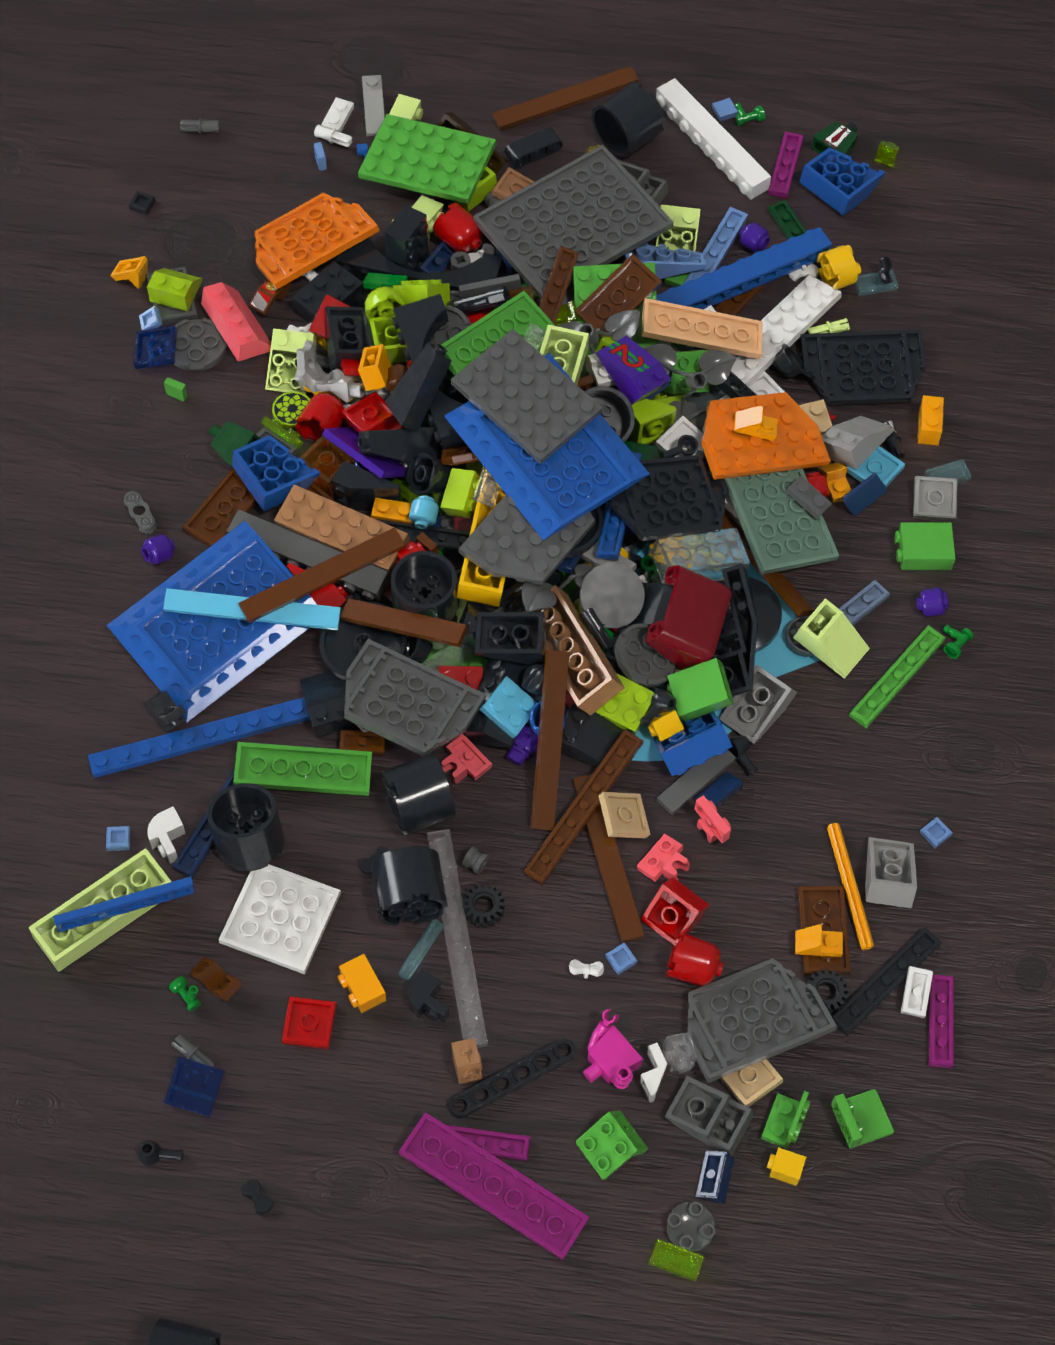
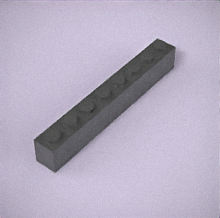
M239 509L227 529V533H229L246 521L279 560L285 561L287 565L291 563L304 570L342 553ZM369 565L333 584L338 583L351 593L357 591L361 593V596L370 601H373V599L381 601L391 582V576L388 571L374 565Z

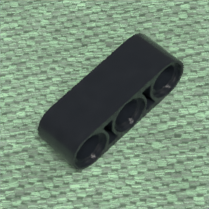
M545 128L506 146L504 153L515 168H521L558 152L562 148L563 143L552 128Z

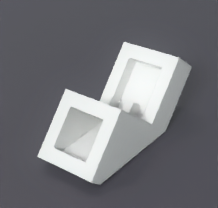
M658 1043L648 1046L647 1052L654 1069L641 1074L640 1077L641 1086L649 1103L655 1100L667 1067V1062Z

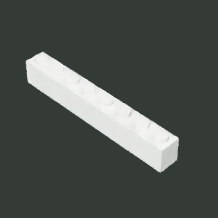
M675 78L656 89V99L669 118L674 120L680 129L688 134L693 143L698 145L704 154L715 162L716 166L727 175L731 182H734L743 194L753 199L769 189L771 176Z

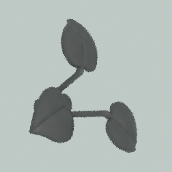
M627 310L612 315L605 323V328L608 332L601 331L600 328L595 330L591 324H582L578 321L566 322L557 325V327L589 333L588 347L592 354L596 352L593 346L598 343L599 334L606 337L612 335L615 342L625 336L632 339L638 330L640 313L637 310Z
M655 344L644 348V350L660 361L668 374L671 371L672 373L685 376L686 384L691 388L682 398L681 402L672 401L669 403V405L675 406L677 409L675 422L682 416L686 417L696 412V405L693 402L685 401L693 393H696L697 389L705 387L707 382L713 385L723 383L730 375L736 361V357L730 353L710 350L703 353L698 360V365L702 371L688 373L672 368L677 362V355L671 346Z
M589 564L575 566V574L570 575L558 588L562 590L573 579L581 587L583 578L594 566ZM526 582L522 587V600L526 611L533 612L552 608L557 601L555 594L550 590L553 586L549 583L536 585Z

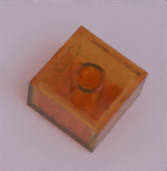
M323 435L300 457L306 461L307 466L312 469L315 468L320 472V475L313 483L329 496L333 494L332 479L344 461L353 465L355 463L354 458Z

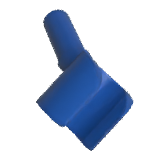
M357 144L358 156L364 155L365 159L368 153L367 144Z

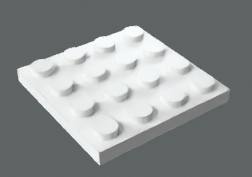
M269 864L265 868L250 871L220 935L219 943L305 974L341 895V890Z

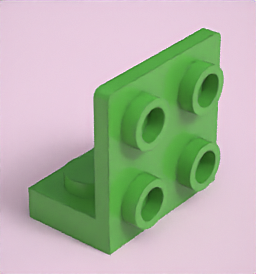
M709 350L676 352L677 362L672 368L688 373L701 372L698 360L703 353ZM672 373V378L669 381L670 385L663 391L671 394L688 393L691 388L687 386L685 376ZM707 382L705 387L697 389L696 393L709 392V383Z
M875 1089L847 1099L844 1094L834 1096L831 1107L849 1149L893 1134V1127Z
M804 1091L801 1101L777 1093L761 1139L785 1149L789 1148L791 1142L795 1144L811 1102L807 1100L809 1092Z
M621 1110L609 1111L576 1140L578 1147L603 1180L612 1175L632 1156L642 1155L649 1149Z

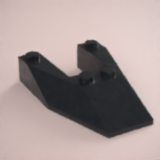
M742 563L721 569L725 586L732 592L729 602L731 609L726 612L717 647L711 660L717 658L723 663L732 696L753 690L758 631L753 591L748 572Z

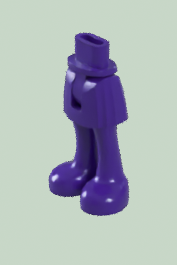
M565 705L564 715L566 714V712H567V710H568V708L566 707V705ZM530 720L517 734L513 748H508L510 751L506 756V759L519 766L522 765L525 759L530 758L538 746V735L532 730Z

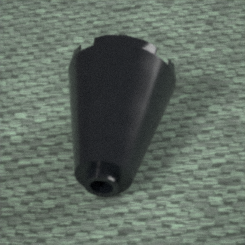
M429 453L417 454L419 456L411 460L407 469L406 479L407 483L411 485L410 491L416 495L445 493L451 469L455 467L443 465L440 459Z

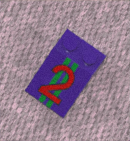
M628 336L595 353L631 405L658 391L671 380L660 361Z

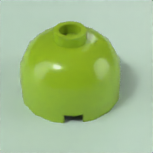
M386 286L379 287L368 294L365 301V313L368 320L369 318L394 315L393 308L406 305L400 292L396 289Z

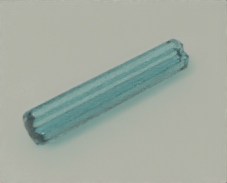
M436 919L431 921L398 971L399 976L404 980L408 981L442 931L443 924Z

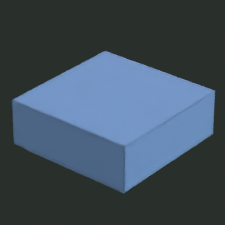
M730 98L712 103V109L719 121L733 118L738 114Z
M321 142L314 143V154L318 169L320 171L326 170V157Z
M155 306L139 315L142 332L145 334H149L163 325L159 309Z
M938 817L920 830V834L935 849L952 836L951 830Z
M130 826L107 827V851L130 850Z
M625 943L605 954V958L617 975L637 964L638 961Z

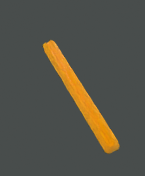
M838 823L829 824L827 828L860 947L862 950H869L873 948L874 943L842 831Z

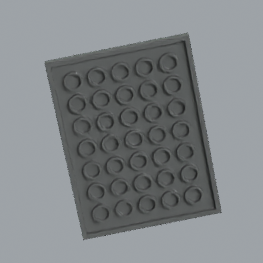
M604 145L599 146L473 216V220L480 230L540 299H542L560 246L579 253L575 266L607 265L671 229L674 223ZM574 270L568 286L574 284Z

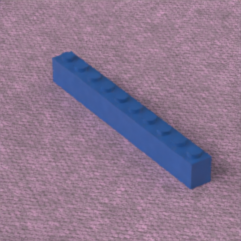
M820 227L808 230L804 234L791 237L783 243L774 244L769 249L758 251L745 259L741 258L728 266H722L714 272L705 273L700 278L689 280L676 288L672 287L666 292L656 295L657 300L705 309L710 305L714 306L799 270L803 265L808 266L817 262L818 255L830 250L832 243Z

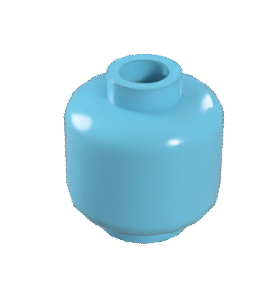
M419 496L412 501L409 519L415 524V527L427 529L428 526H433L436 523L439 506L433 498Z

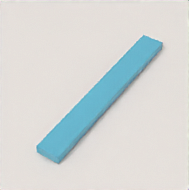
M167 588L163 610L165 612L246 620L238 603L249 597ZM293 602L256 620V622L338 630L341 607Z

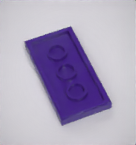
M353 428L324 429L322 435L379 478L407 477V468L401 463L360 453L358 446L359 433Z

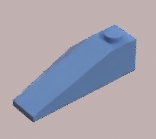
M648 242L621 256V264L632 254L642 263L655 262V273L659 279L706 268L703 253L681 248L676 251L670 250L663 244L656 247L648 245Z

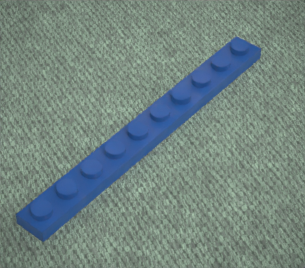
M303 697L88 755L93 777L97 778L311 719L305 698Z

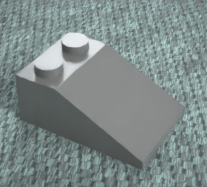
M859 416L832 426L822 436L830 460L857 470L894 431V427Z
M756 664L754 667L753 690L735 695L733 698L734 704L727 706L719 719L755 744L786 710L797 692Z
M869 837L865 881L866 902L912 908L917 890L914 843Z

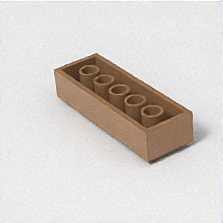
M295 484L274 519L277 526L340 552L349 550L394 528ZM396 528L404 544L406 545L410 542L408 533ZM397 552L371 565L388 571L391 576L397 564L396 561L399 559Z
M554 585L550 590L556 596V604L552 608L533 612H544L546 618L545 652L548 649L570 652L566 688L576 705L589 715H592L625 687L592 633H589V628L568 594Z

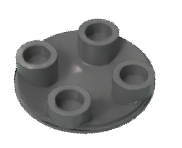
M685 1202L679 1204L670 1212L666 1222V1230L669 1239L676 1247L684 1251L694 1252L705 1248L712 1241L715 1234V1221L710 1211L701 1203Z

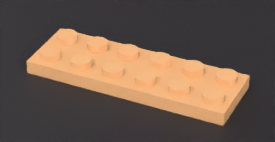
M645 298L642 306L641 336L760 359L762 356L763 321Z

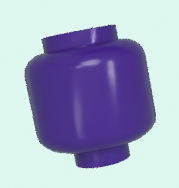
M755 222L750 223L748 226L744 225L739 234L741 236V244L753 252L763 251L770 241L768 230Z
M159 534L146 539L141 552L146 562L157 565L172 558L175 545L172 539Z
M940 587L924 589L920 593V598H916L918 611L922 610L926 617L943 615L946 609H949L947 592H943Z

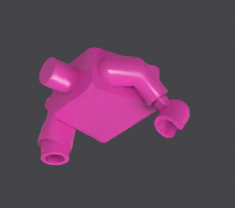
M607 1009L602 1014L603 1020L600 1021L592 1033L587 1047L588 1061L591 1063V1066L584 1070L583 1074L591 1083L602 1076L608 1084L613 1083L617 1088L625 1089L632 1081V1072L642 1066L643 1058L614 1025L610 1026V1023L618 1021L619 1015L616 1014L610 1020L608 1014L612 1009Z

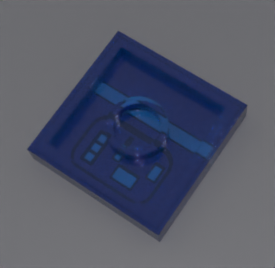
M175 325L136 331L134 367L136 369L175 363L177 328Z
M179 1056L164 1103L211 1117L225 1070Z

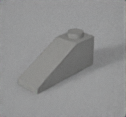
M381 75L362 76L366 136H376L384 120Z

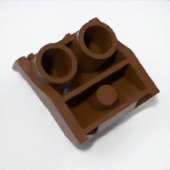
M463 443L444 449L441 462L443 465L461 466L477 463L479 459L467 444Z

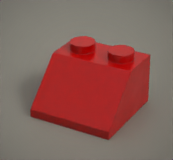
M672 878L661 885L640 920L674 946H677V942L680 940L677 939L679 931L689 934L699 923L709 904L675 878Z

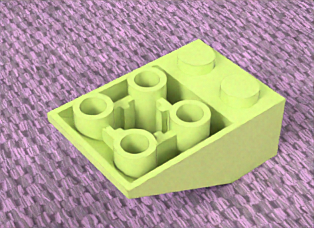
M661 205V209L674 223L671 229L657 236L656 247L663 244L670 250L676 251L681 248L695 251L700 209Z
M273 329L265 390L285 393L292 391L306 395L307 392H303L295 380L297 372L296 350L303 349L305 341L310 340L315 344L316 351L317 336L315 334Z
M826 598L793 637L844 679L870 649L844 613Z

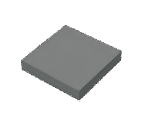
M915 476L913 518L955 521L957 513V479Z

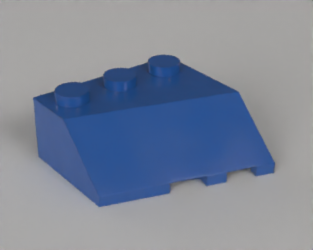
M829 147L804 165L800 183L844 216L869 197L886 172L881 169L879 171L869 168V164L864 162L859 164L852 161L850 156Z
M270 435L233 451L232 466L263 511L284 503L294 484L307 489L320 475L318 470L307 466L306 461L300 457H295L289 452L287 447Z
M714 711L685 721L682 724L684 730L663 741H660L657 737L653 738L672 776L681 775L688 768L694 765H701L708 758L722 755L729 748L733 747Z

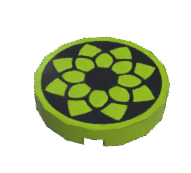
M290 391L283 393L276 398L272 406L275 422L285 429L295 428L297 418L310 399L300 392Z

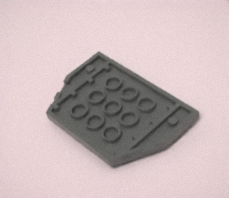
M505 495L461 545L459 553L493 577L501 578L503 576L515 578L516 581L520 582L528 581L532 584L543 585L569 555L571 550L575 548L592 528L595 519L589 512L543 541L515 506L516 504L510 495Z
M368 639L346 672L344 718L421 756H426L466 732L484 703L486 694Z
M773 958L688 993L687 1044L708 1083L836 1031L837 1028L816 988L809 983L806 984L796 977L795 973L785 969L782 964ZM806 987L809 988L811 991L806 992ZM811 992L813 993L817 1001L815 1005L812 1003L814 997L809 999L807 996L808 994H811Z

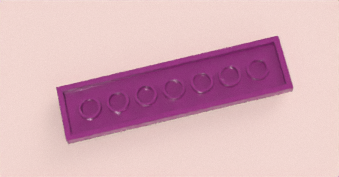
M426 1112L398 1152L400 1156L562 1261L589 1220V1217Z

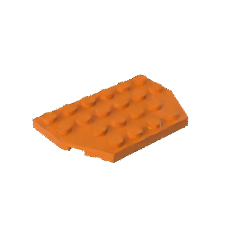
M321 193L255 231L256 264L277 290L379 232V228L359 204H348L340 198Z
M786 392L712 400L708 404L701 445L714 480L827 466L831 462L818 425ZM763 406V416L778 419L777 437L774 441L734 432L735 413Z

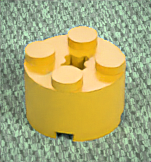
M842 245L820 253L817 257V263L821 262V268L818 270L822 282L830 285L834 290L857 282L858 274H861V267L858 262H855L850 245Z

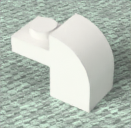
M595 353L587 355L586 368L589 375L594 376L597 386L609 387L616 385Z
M173 806L153 817L148 826V838L152 849L158 848L162 858L167 857L170 864L175 862L177 853L171 840L186 833Z

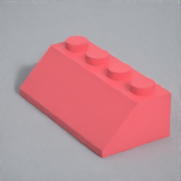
M223 282L203 287L201 304L237 361L270 352L271 341L238 290Z

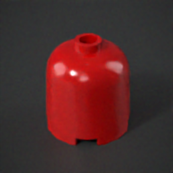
M459 203L450 204L448 206L450 210L445 215L441 213L436 219L433 230L436 231L434 236L456 252L468 253L473 249L476 250L482 243L483 232L473 220V216Z
M327 393L314 395L297 418L295 429L303 439L307 440L310 438L316 441L315 445L328 446L331 441L322 435L324 429L340 428L344 421L341 411L345 410V408L334 395Z
M679 931L677 939L680 940H678L677 946H673L667 965L671 969H668L666 976L701 986L710 984L715 975H721L724 963L720 962V950L710 942Z

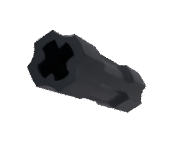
M506 286L491 289L487 293L450 300L448 301V306L455 307L465 315H468L473 311L503 305L510 300V293Z

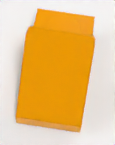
M143 256L119 261L110 276L115 281L129 279L137 289H140L146 279V274H148V259Z
M763 406L738 411L735 413L734 432L774 441L777 437L778 419L763 416Z
M837 462L818 467L817 471L827 478L829 496L832 503L843 501L842 498L851 491L846 479L847 467Z
M819 924L797 930L795 932V954L842 957L843 932L822 931V925Z

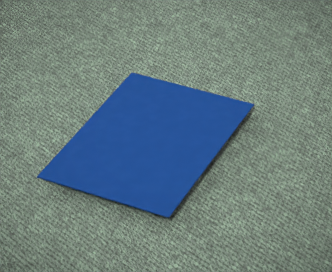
M550 353L544 356L572 380ZM470 401L444 416L506 495H510L516 504L515 506L543 541L650 475L601 414L541 465Z
M246 521L242 522L107 625L159 690H166L176 705H182L186 711L183 714L186 722L193 719L310 628L256 621L248 623L247 620L165 612L163 610L167 588L252 597L293 577L290 571ZM310 595L295 601L296 603L317 605Z

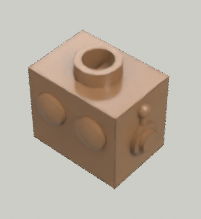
M475 1038L452 1042V1055L459 1084L482 1079V1058L477 1050Z

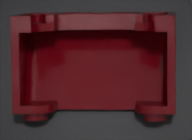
M680 565L670 566L665 574V582L670 586H674L665 618L662 621L653 623L649 627L645 642L676 666L684 668L704 663L713 657L732 592L724 584Z

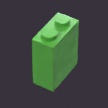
M900 523L899 530L895 531V544L899 545V549L896 552V560L900 562L901 570H952L955 562L952 523Z
M717 658L667 676L669 680L667 684L668 692L676 698V707L674 709L677 715L684 721L734 704L723 663Z

